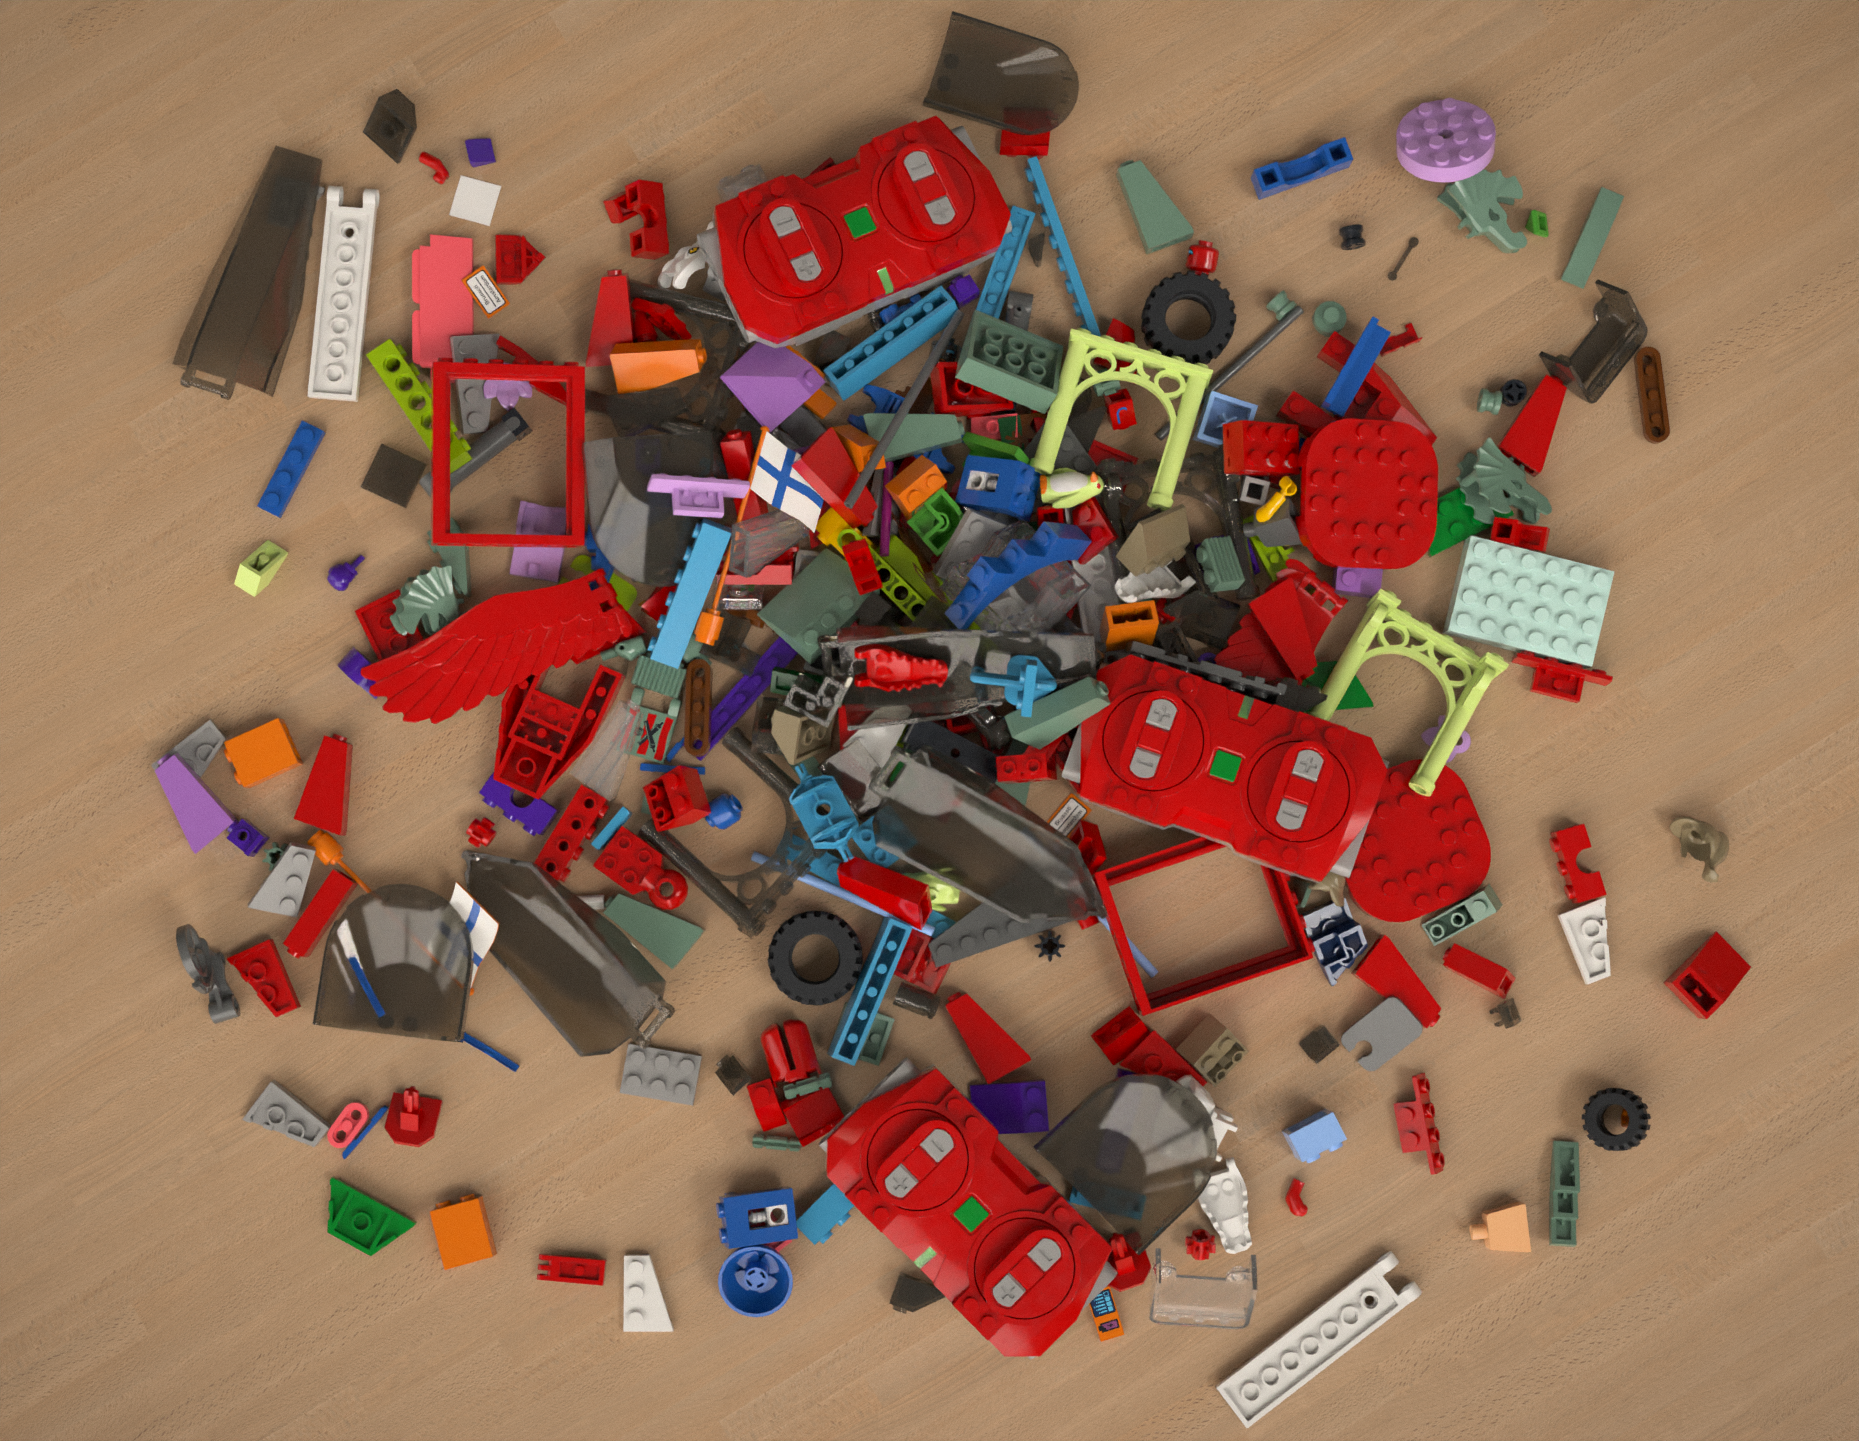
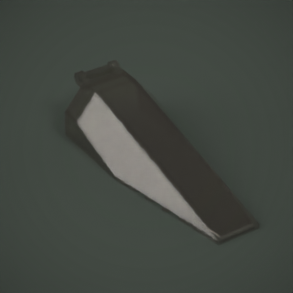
M275 146L207 279L179 341L172 364L185 370L181 377V386L187 388L192 386L230 400L236 383H239L273 397L302 307L306 282L305 272L310 254L309 244L313 233L312 223L314 213L316 212V197L319 191L322 159ZM196 370L226 379V382L222 386L195 377Z
M859 625L836 628L837 636L821 635L817 638L823 662L824 673L822 674V683L827 686L843 684L848 731L945 720L977 712L978 708L990 705L994 707L1000 706L1002 702L1007 701L1004 694L1005 686L974 683L970 680V673L974 667L979 666L985 672L1006 674L1008 662L1015 655H1028L1039 658L1056 680L1057 687L1055 690L1068 687L1087 677L1097 680L1094 634ZM881 644L917 657L940 659L947 664L948 676L942 687H939L937 684H923L921 688H912L911 691L903 688L900 692L895 690L887 692L870 686L857 687L854 684L855 675L866 672V658L857 659L854 655V649L861 645ZM838 647L841 673H835L833 670L831 648Z

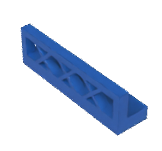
M1374 316L1366 325L1321 405L1322 408L1340 418H1343L1391 333L1377 325L1379 319Z

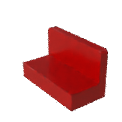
M1128 1006L1090 1036L1111 1064L1116 1065L1150 1032L1134 1010Z

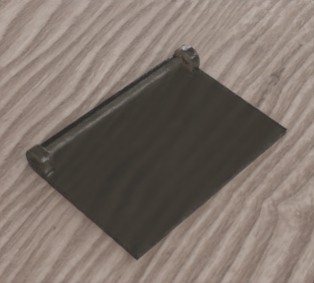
M859 739L817 766L823 775L834 777L852 812L861 823L867 821L870 815L902 796Z

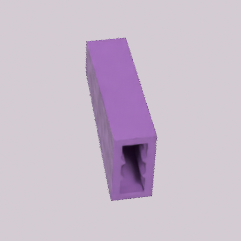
M168 753L157 762L160 766L155 770V773L192 851L196 854L237 819L179 753L173 756Z

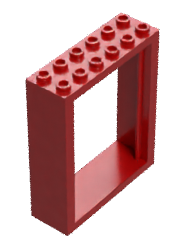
M438 358V361L433 362L431 367V546L583 547L585 543V366H579V362L571 361L564 362V365L559 366L554 365V361H539L537 365H529L528 360H514L512 364H504L502 359H489L488 363H478V359L465 358L463 362H453V358ZM450 379L566 382V535L450 533Z
M1200 837L1092 874L1091 876L1139 1015L1145 1016L1312 959V952H1315V948L1311 938H1306L1304 928H1307L1305 919L1302 914H1298L1295 906L1298 904L1297 896L1294 890L1290 891L1287 881H1290L1289 875L1260 865L1288 944L1287 947L1146 994L1109 886L1227 846Z

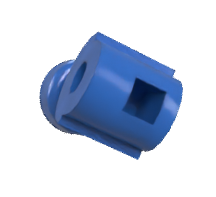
M917 293L910 297V303L898 307L897 304L889 306L879 313L882 322L885 325L922 298Z

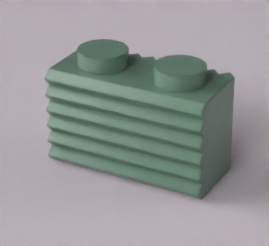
M1224 536L1204 539L1197 548L1196 556L1198 562L1203 566L1204 581L1210 588V592L1238 589L1245 581L1231 537Z
M647 653L646 657L643 655L639 656L630 683L679 700L685 684L687 670L683 669L684 665L681 663L679 668L676 669L650 659V653Z

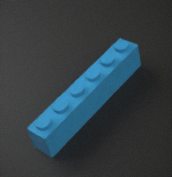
M942 286L936 288L825 368L823 371L831 387L845 401L946 328L954 313L958 310L955 300Z
M703 518L701 524L696 523L692 533V537L695 538L692 547L687 546L683 556V560L686 561L683 570L678 569L674 579V583H677L674 592H669L665 605L668 606L665 615L661 614L656 625V628H659L657 637L652 636L647 650L651 651L650 659L676 669L679 668L732 534L731 528Z
M884 917L827 1051V1054L831 1057L855 1066L913 927L892 918Z
M833 1184L796 1221L797 1227L814 1245L819 1241L824 1244L833 1235L830 1230L836 1224L841 1227L851 1217L848 1212L854 1205Z

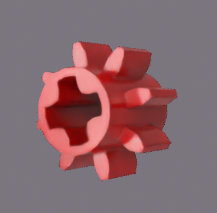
M485 817L481 821L477 818L474 819L466 831V834L471 836L468 842L478 848L481 845L488 847L497 834L492 829L495 823Z
M1204 1229L1193 1230L1192 1236H1186L1185 1238L1186 1254H1191L1195 1260L1209 1259V1254L1216 1252L1215 1236L1210 1235Z

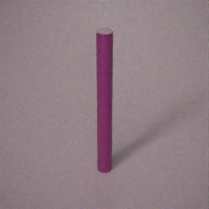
M885 462L886 468H884L879 550V555L883 557L889 556L892 497L885 488V485L893 479V462Z

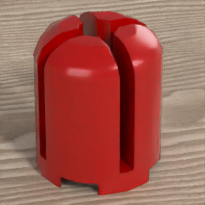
M788 1019L783 1021L796 1067L794 1070L780 1026L777 1023L772 1024L761 1034L760 1040L774 1088H778L777 1083L788 1081L789 1084H796V1081L809 1078L810 1073L818 1071L819 1074L822 1073L808 1027L802 1020Z

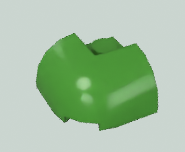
M943 488L939 489L924 503L925 506L907 521L937 557L943 553L963 517L959 506Z

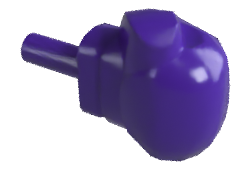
M360 555L351 565L344 562L342 565L336 564L331 567L327 577L329 584L338 591H345L349 583L358 575L355 568L365 558Z

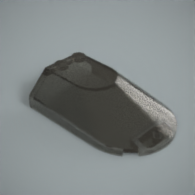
M952 11L945 41L926 97H924L923 106L1012 133L1039 135L1055 129L1071 114L1078 97L1079 80L1077 71H1075L1068 55L1051 42Z

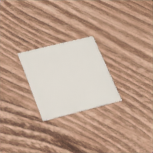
M461 175L449 215L490 226L501 186Z

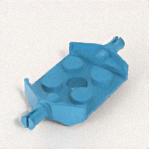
M803 763L800 764V768L797 765L794 769L800 778V784L792 792L789 798L790 804H792L814 849H837L844 862H848V858L849 860L854 858L847 846V842L859 827L856 817L833 776H812L811 774L809 775ZM822 804H826L831 808L830 812L825 816L819 815L816 812L817 807Z

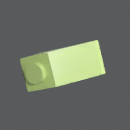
M267 540L240 563L234 584L255 597L269 585L287 557L288 552Z

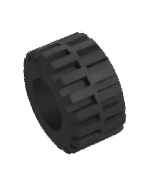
M1606 1088L1605 1090L1597 1091L1595 1096L1592 1095L1588 1099L1590 1102L1583 1107L1586 1111L1585 1114H1582V1120H1585V1125L1582 1126L1588 1132L1586 1136L1589 1140H1593L1596 1146L1603 1147L1604 1150L1625 1151L1630 1150L1632 1147H1637L1641 1144V1140H1645L1647 1136L1645 1133L1647 1130H1650L1651 1125L1648 1124V1119H1651V1116L1647 1114L1646 1109L1648 1107L1646 1103H1642V1098L1639 1095L1633 1094L1634 1092L1623 1088ZM1614 1104L1621 1105L1629 1116L1627 1129L1618 1135L1609 1132L1604 1124V1113L1609 1106Z

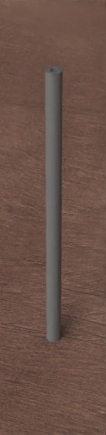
M1297 305L1208 385V388L1204 390L1200 406L1205 402L1207 393L1210 391L1216 392L1303 314V309ZM1167 422L1155 433L1160 441L1169 435L1170 422Z

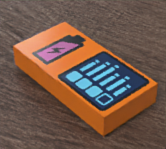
M1106 1286L1089 1303L1101 1342L1125 1335L1111 1288Z

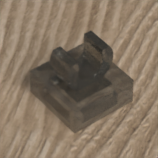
M1513 998L1502 1001L1497 1007L1489 1011L1490 1014L1499 1013L1501 1015V1020L1494 1023L1496 1027L1504 1025L1507 1029L1516 1026L1522 1021Z

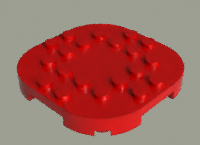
M1346 418L1330 421L1317 427V430L1304 441L1297 467H1302L1301 508L1300 516H1296V526L1303 546H1307L1314 555V559L1324 565L1335 568L1389 570L1405 568L1417 562L1431 546L1437 525L1438 462L1435 451L1427 437L1414 426L1398 421Z
M1422 759L1410 760L1387 769L1349 878L1345 877V883L1351 899L1365 914L1385 922L1410 921L1468 897L1484 881L1491 862L1489 839L1464 782L1457 773L1444 765L1434 784L1435 789L1429 797L1415 792L1408 785Z

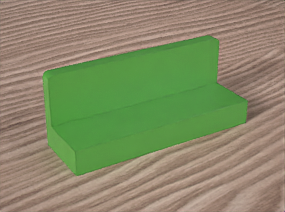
M966 432L962 438L963 442L971 450L968 455L1016 460L1029 464L1031 461L1020 447L970 432ZM966 459L964 460V462H963V464H962V467H963V468H964V466H965Z

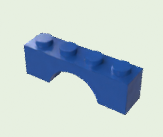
M1343 137L1324 144L1301 158L1283 163L1274 162L1254 169L1251 181L1258 199L1261 200L1347 169L1353 161V156L1346 138Z

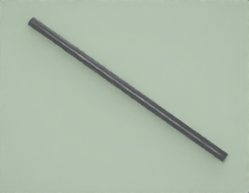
M956 310L889 424L844 502L847 508L852 509L962 321L964 317L962 311Z

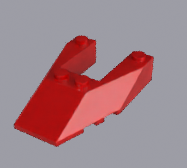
M1334 331L1317 355V358L1340 373L1355 344ZM1375 362L1343 418L1337 415L1332 417L1294 390L1276 415L1287 424L1298 425L1299 432L1308 438L1317 430V427L1324 423L1354 418L1404 422L1421 431L1431 445L1437 439V436L1393 379Z
M600 664L580 709L540 692L550 667L539 676L531 674L521 684L513 685L511 683L501 704L502 711L493 779L539 800L593 742L626 678L623 674Z

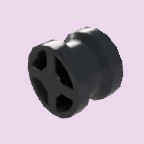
M1355 224L1339 229V235L1343 238L1342 250L1359 249L1366 245L1365 239L1362 238L1363 225Z
M1518 379L1509 380L1499 390L1502 391V404L1508 407L1518 405L1527 395L1526 385Z

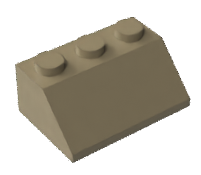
M1180 504L1137 524L1116 555L1120 562L1135 577L1144 573L1149 574L1159 566L1163 568L1170 561H1178L1185 555V548L1190 542L1186 507Z
M800 699L774 710L771 718V734L789 764H797L831 749L837 713L836 706Z

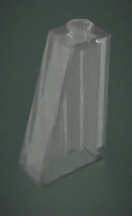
M779 509L732 524L729 571L745 578L753 576L764 568L766 564L771 563L808 536L809 528L798 519Z
M630 699L627 702L619 700L595 735L593 742L586 748L570 772L571 775L609 801H614L618 795L644 715L639 711L641 707Z

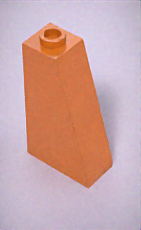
M701 339L616 344L610 353V359L619 399H625L700 372L707 360L706 349L702 348Z

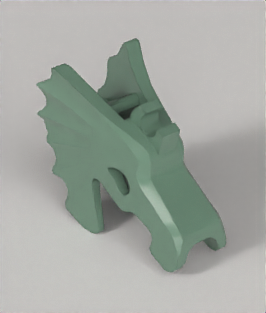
M1483 169L1474 176L1455 181L1454 184H1447L1444 192L1437 197V201L1448 207L1461 220L1457 226L1458 229L1461 230L1465 226L1470 231L1465 236L1467 239L1485 235L1503 253L1507 254L1516 253L1527 245V238L1523 232L1513 233L1506 222L1507 213L1499 205V203L1513 205L1514 199H1521L1523 197V190L1516 176L1505 178L1500 169L1493 173Z
M1490 437L1477 449V456L1468 452L1464 456L1463 461L1457 464L1460 469V475L1456 480L1459 481L1460 490L1466 496L1464 504L1474 509V519L1485 524L1494 523L1495 515L1493 510L1507 514L1511 512L1509 506L1520 509L1523 512L1522 519L1530 524H1535L1540 518V513L1548 515L1552 512L1548 499L1527 483L1524 466L1522 464L1517 466L1513 462L1514 459L1512 457L1507 458L1503 455ZM1503 490L1507 492L1508 498L1504 496Z
M433 566L430 570L421 569L416 577H408L404 586L401 587L400 596L392 601L396 606V612L390 616V620L395 630L405 636L407 632L410 634L415 633L421 618L425 632L433 635L467 611L461 613L458 607L459 604L464 603V599L455 598L452 585V567L445 566L439 568Z

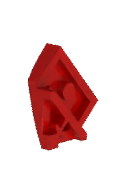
M495 235L496 284H521L546 257L541 252H538L526 240L524 235L522 237L520 235Z

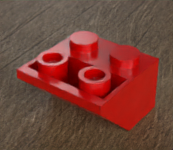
M679 765L643 787L656 830L659 832L693 824L711 813L697 769Z

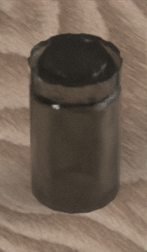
M901 982L893 1005L924 1017L928 1016L927 1018L932 1020L937 1012L941 997L937 995L935 997L930 992Z

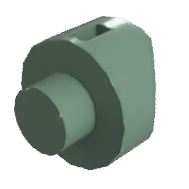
M1326 301L1320 304L1312 316L1315 329L1325 337H1330L1334 331L1339 333L1347 320L1344 307L1334 301Z

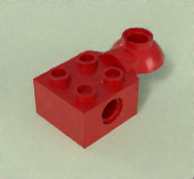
M621 826L593 865L632 895H638L647 891L651 902L664 910H672L679 907L688 895V884L685 877L673 869H663L665 855L625 826ZM666 882L671 883L674 888L673 893L668 897L664 896L661 892V887Z

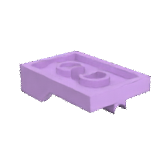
M520 501L516 534L566 535V508L546 507L527 501ZM514 547L509 574L559 583L565 548Z

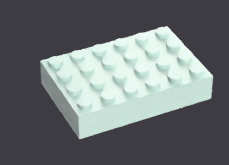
M1470 536L1464 542L1443 634L1518 653L1528 651L1534 653L1535 657L1538 658L1552 657L1558 659L1559 663L1566 665L1568 663H1576L1582 665V669H1587L1593 665L1614 571Z

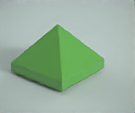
M1532 210L1525 228L1535 235L1544 238L1548 237L1546 213Z

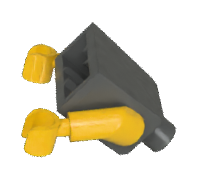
M1284 476L1279 482L1282 490L1279 493L1276 492L1266 504L1254 510V522L1243 524L1245 537L1258 536L1266 547L1302 544L1296 526V516H1300L1291 499L1285 498L1286 495L1291 496L1295 494L1297 486L1288 476Z

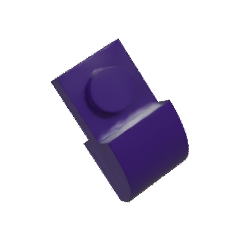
M355 647L337 664L352 681L368 693L370 686L376 683L375 681L365 679L361 675V668L373 663ZM369 693L373 698H378L377 696H373L371 693Z

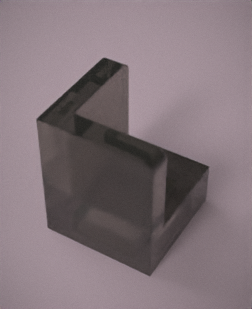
M1324 1025L1318 1026L1299 1042L1300 1047L1312 1062L1316 1064L1340 1046Z

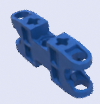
M865 385L862 390L864 394L871 397V401L876 405L873 413L896 414L905 399L887 389L873 385ZM850 414L847 419L849 424L868 435L864 417L862 415L858 417ZM942 448L924 453L923 456L935 463L940 472L953 474L955 466L946 461L947 458L943 456ZM923 453L914 455V457L917 459L918 457L923 455Z

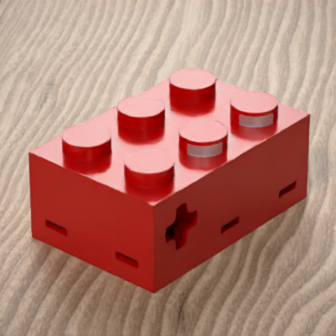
M1249 420L1223 424L1224 474L1278 478L1300 474V467H1297L1299 457L1298 425Z

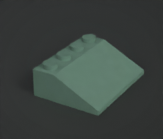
M975 310L959 356L955 378L1045 414L1057 396L1063 346Z
M826 548L792 580V585H787L757 615L811 665L879 599L880 589L860 596L847 561Z

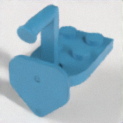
M1013 656L1008 662L1006 674L985 672L979 666L974 667L970 673V680L974 683L1005 686L1004 694L1006 700L1016 705V709H1021V716L1031 717L1033 702L1042 699L1057 687L1054 677L1039 658L1035 656Z

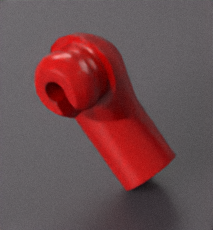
M425 151L420 154L419 161L436 172L433 175V180L440 185L444 184L445 180L449 178V172L442 161Z
M1293 1178L1285 1196V1201L1293 1215L1302 1217L1308 1211L1307 1205H1304L1300 1197L1305 1183Z

